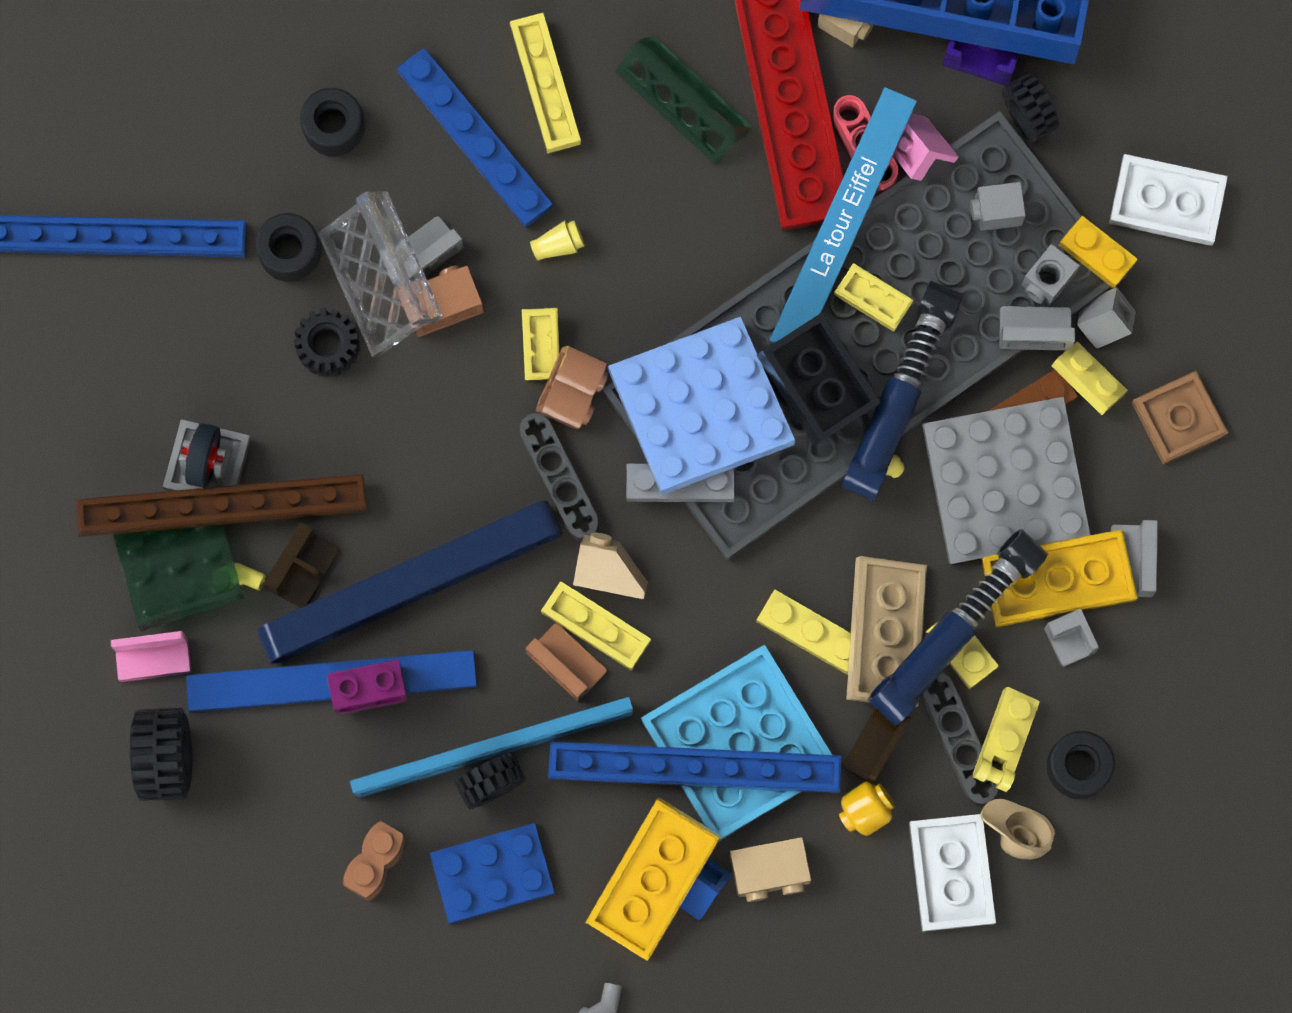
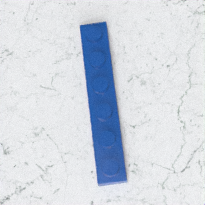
M425 48L397 67L398 74L525 229L553 208L551 201Z

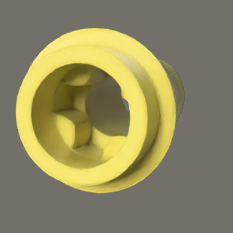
M564 220L539 238L530 241L537 261L578 253L577 249L585 246L575 220L568 223Z

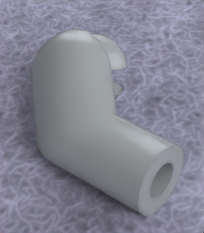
M605 983L601 1002L590 1008L583 1007L578 1013H617L622 986Z

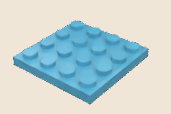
M765 645L641 717L643 725L657 747L832 755ZM681 786L702 823L722 836L719 841L801 793L800 791Z

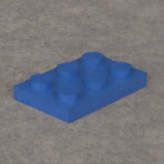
M535 823L430 853L449 924L555 894Z

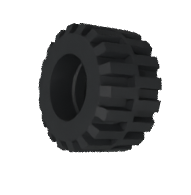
M183 708L139 709L134 714L130 729V767L133 787L140 801L186 799L192 780V743L189 721Z

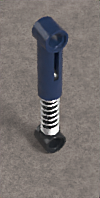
M930 281L917 312L920 317L916 324L917 331L912 333L914 339L908 342L910 348L905 350L906 357L901 359L902 366L897 368L898 373L894 374L893 378H889L879 399L880 404L875 408L873 417L856 456H854L841 488L873 502L875 501L899 441L920 397V376L925 375L923 370L924 367L929 366L927 360L932 358L930 353L936 349L934 346L935 342L940 340L938 335L943 334L945 327L951 326L964 294Z
M1022 528L1011 535L997 552L999 560L992 566V573L985 574V581H979V588L972 589L973 594L966 596V602H961L959 604L960 608H955L953 611L949 610L895 672L886 677L868 697V701L894 726L902 722L918 704V698L976 634L974 630L978 626L977 621L980 618H985L983 614L986 611H991L990 606L993 603L998 604L996 599L999 596L1004 597V590H1010L1009 585L1015 584L1019 578H1028L1047 558L1048 553Z

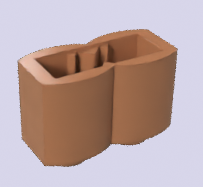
M570 346L562 347L552 368L549 380L540 396L535 412L573 429H579L581 424L586 425L594 411V405H591L593 395L596 391L600 392L607 381L608 373L604 372L607 363Z
M382 821L376 823L365 836L362 853L357 855L348 865L344 874L343 885L367 901L373 900L386 883L387 870L399 861L404 852L406 838L403 833Z

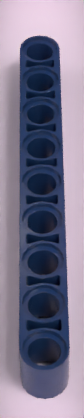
M547 500L541 501L275 619L258 628L256 633L270 664L281 663L545 545L560 537L563 532Z

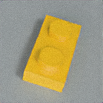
M1084 216L1080 217L1059 243L1062 249L1112 288L1119 284L1138 260Z

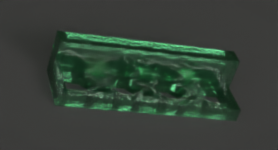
M654 35L637 41L615 71L714 164L719 163L733 143L744 138L752 128L743 117ZM636 58L645 65L647 79H639L629 70ZM664 83L670 89L672 102H663L658 97L656 84ZM681 107H690L695 112L697 125H688L682 119ZM706 130H715L724 139L717 151L708 144Z

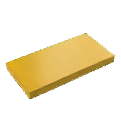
M1123 530L1040 545L1048 553L1042 565L1028 578H1019L1015 584H1010V590L1005 589L1003 592L1004 597L999 596L996 599L998 604L993 603L991 608L995 627L1069 614L1078 609L1085 611L1136 601L1138 598ZM998 555L981 558L984 575L992 573L991 568L999 560Z
M658 798L586 923L648 961L722 836L663 799Z

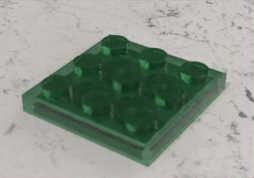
M223 524L113 534L136 621L141 632L245 599Z

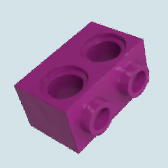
M399 659L327 674L333 709L337 716L408 701Z

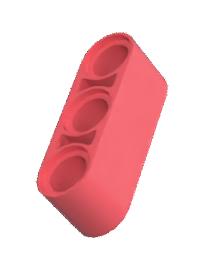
M847 95L837 100L834 106L832 123L852 160L857 149L856 143L861 140L871 116L860 98ZM845 110H851L856 113L858 118L853 121H846L840 116V113ZM893 156L886 170L890 174V178L881 181L876 195H880L896 184L898 166Z

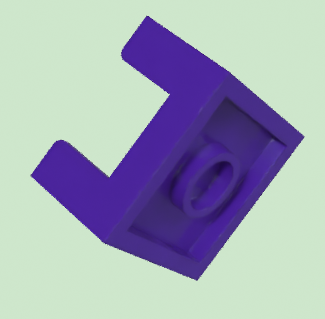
M950 40L942 65L1006 86L1010 83L1019 53Z

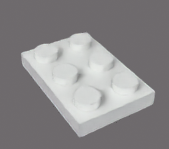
M1124 154L1109 224L1212 246L1215 241L1228 176Z
M981 814L910 821L909 828L922 932L995 924L996 919L984 823L981 819Z

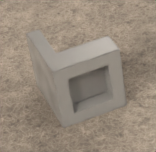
M1116 287L1100 294L1082 308L1079 312L1077 326L1095 348H1100L1132 334L1136 311Z
M1081 609L1047 623L1044 628L1063 667L1093 655L1099 649Z

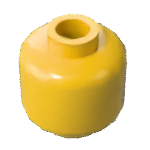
M866 781L842 797L841 806L843 812L839 814V817L849 832L856 829L860 834L869 836L892 820V809L895 808V804L880 783L875 786L871 782Z

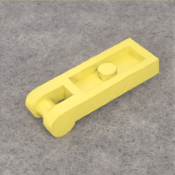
M1006 687L1002 691L977 760L973 778L982 782L985 780L991 781L996 784L995 787L1004 792L1010 789L1040 701L1010 687ZM992 760L1003 764L1001 770L992 766Z

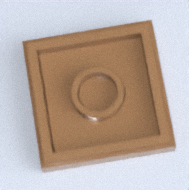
M1197 371L1133 399L1131 402L1163 465L1228 434Z

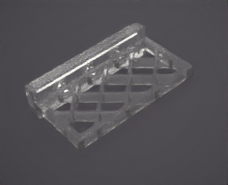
M388 191L364 192L355 199L356 205L318 232L372 357H379L423 325L434 323L443 317ZM361 213L367 225L365 233L356 230L358 216ZM338 230L345 232L342 250L337 249L332 237ZM354 236L364 240L360 257L351 254ZM373 244L376 245L380 254L379 264L370 261ZM350 261L359 264L356 281L351 280L348 274ZM368 268L377 271L374 288L365 285ZM386 275H389L394 286L393 296L383 292ZM363 291L373 295L370 312L365 311L362 306ZM382 299L391 302L388 320L379 316ZM400 306L404 308L410 322L405 326L397 324ZM377 323L387 326L384 341L380 344L375 335Z

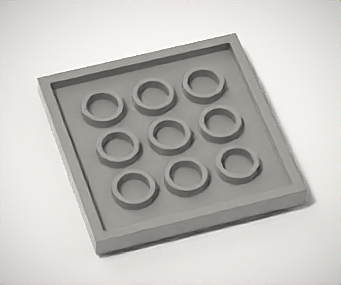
M1064 397L922 424L949 564L997 555L1004 542L1021 528L1039 545L1090 536Z

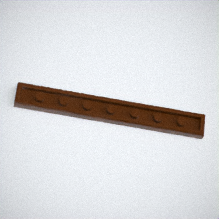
M364 474L76 499L79 537L367 512Z

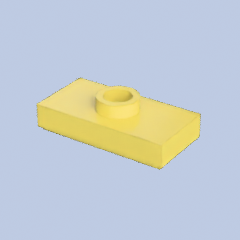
M854 263L834 292L836 297L895 332L914 301Z
M522 309L525 380L549 379L554 363L559 355L558 309Z

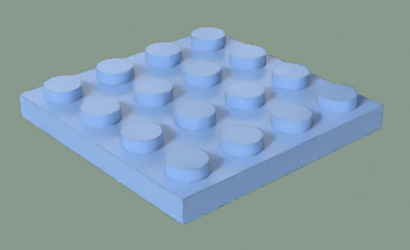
M741 317L608 366L610 376L661 495L795 445L794 436L763 366L756 356L757 353Z

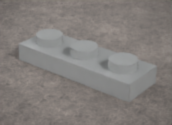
M627 464L626 500L627 502H734V468L661 495L648 464Z

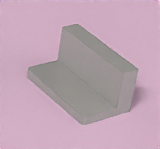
M436 216L384 255V260L406 287L409 282L428 276L463 250L464 247L462 238L454 228L450 230L443 220Z
M1002 306L1000 308L999 349L1071 350L1075 342V328H1071L1070 308Z
M1143 520L1140 525H1112L1110 532L1123 530L1137 597H1153L1156 592L1157 520Z

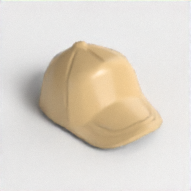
M994 799L983 807L981 819L1001 834L1000 845L1005 853L1018 859L1033 860L1042 857L1051 850L1055 829L1044 815L1005 799Z

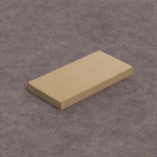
M865 556L856 558L846 700L869 702L868 697L886 677L893 674L922 641L927 565Z

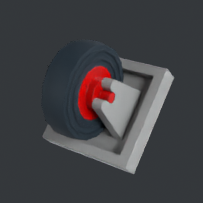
M181 419L163 483L164 490L175 491L239 485L251 442L250 435Z

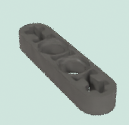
M533 413L527 415L520 423L521 439L568 533L575 540L582 541L584 535L590 536L591 533L598 532L599 521L550 421L542 414ZM531 423H535L538 427L544 425L545 428L541 432L545 444L550 440L554 444L545 445L537 452H534L533 448H539V443L534 435L528 436L526 434L530 431L529 425ZM547 453L558 454L562 460L560 467L553 471L544 469L541 465L543 456ZM563 484H571L577 489V496L570 502H563L557 497L558 488ZM581 502H584L585 506L579 507V511L584 520H592L588 524L589 531L583 532L581 528L575 530L573 526L577 524L573 510L568 515L564 511L574 509Z
M941 673L935 680L938 685L945 684L947 687L942 693L945 702L947 703L953 699L955 705L945 706L939 712H936L934 707L940 706L941 703L936 694L930 695L928 693L932 684L921 695L966 798L974 805H986L995 798L998 789L995 787L996 784L991 781H981L982 784L989 783L991 787L986 792L987 797L982 798L980 793L973 794L971 790L976 785L973 775L966 779L963 774L972 772L975 769L982 746L953 681L948 675ZM952 712L960 716L962 726L958 731L949 732L944 729L941 721L946 713ZM965 745L972 747L976 751V761L971 765L961 764L956 757L959 747Z

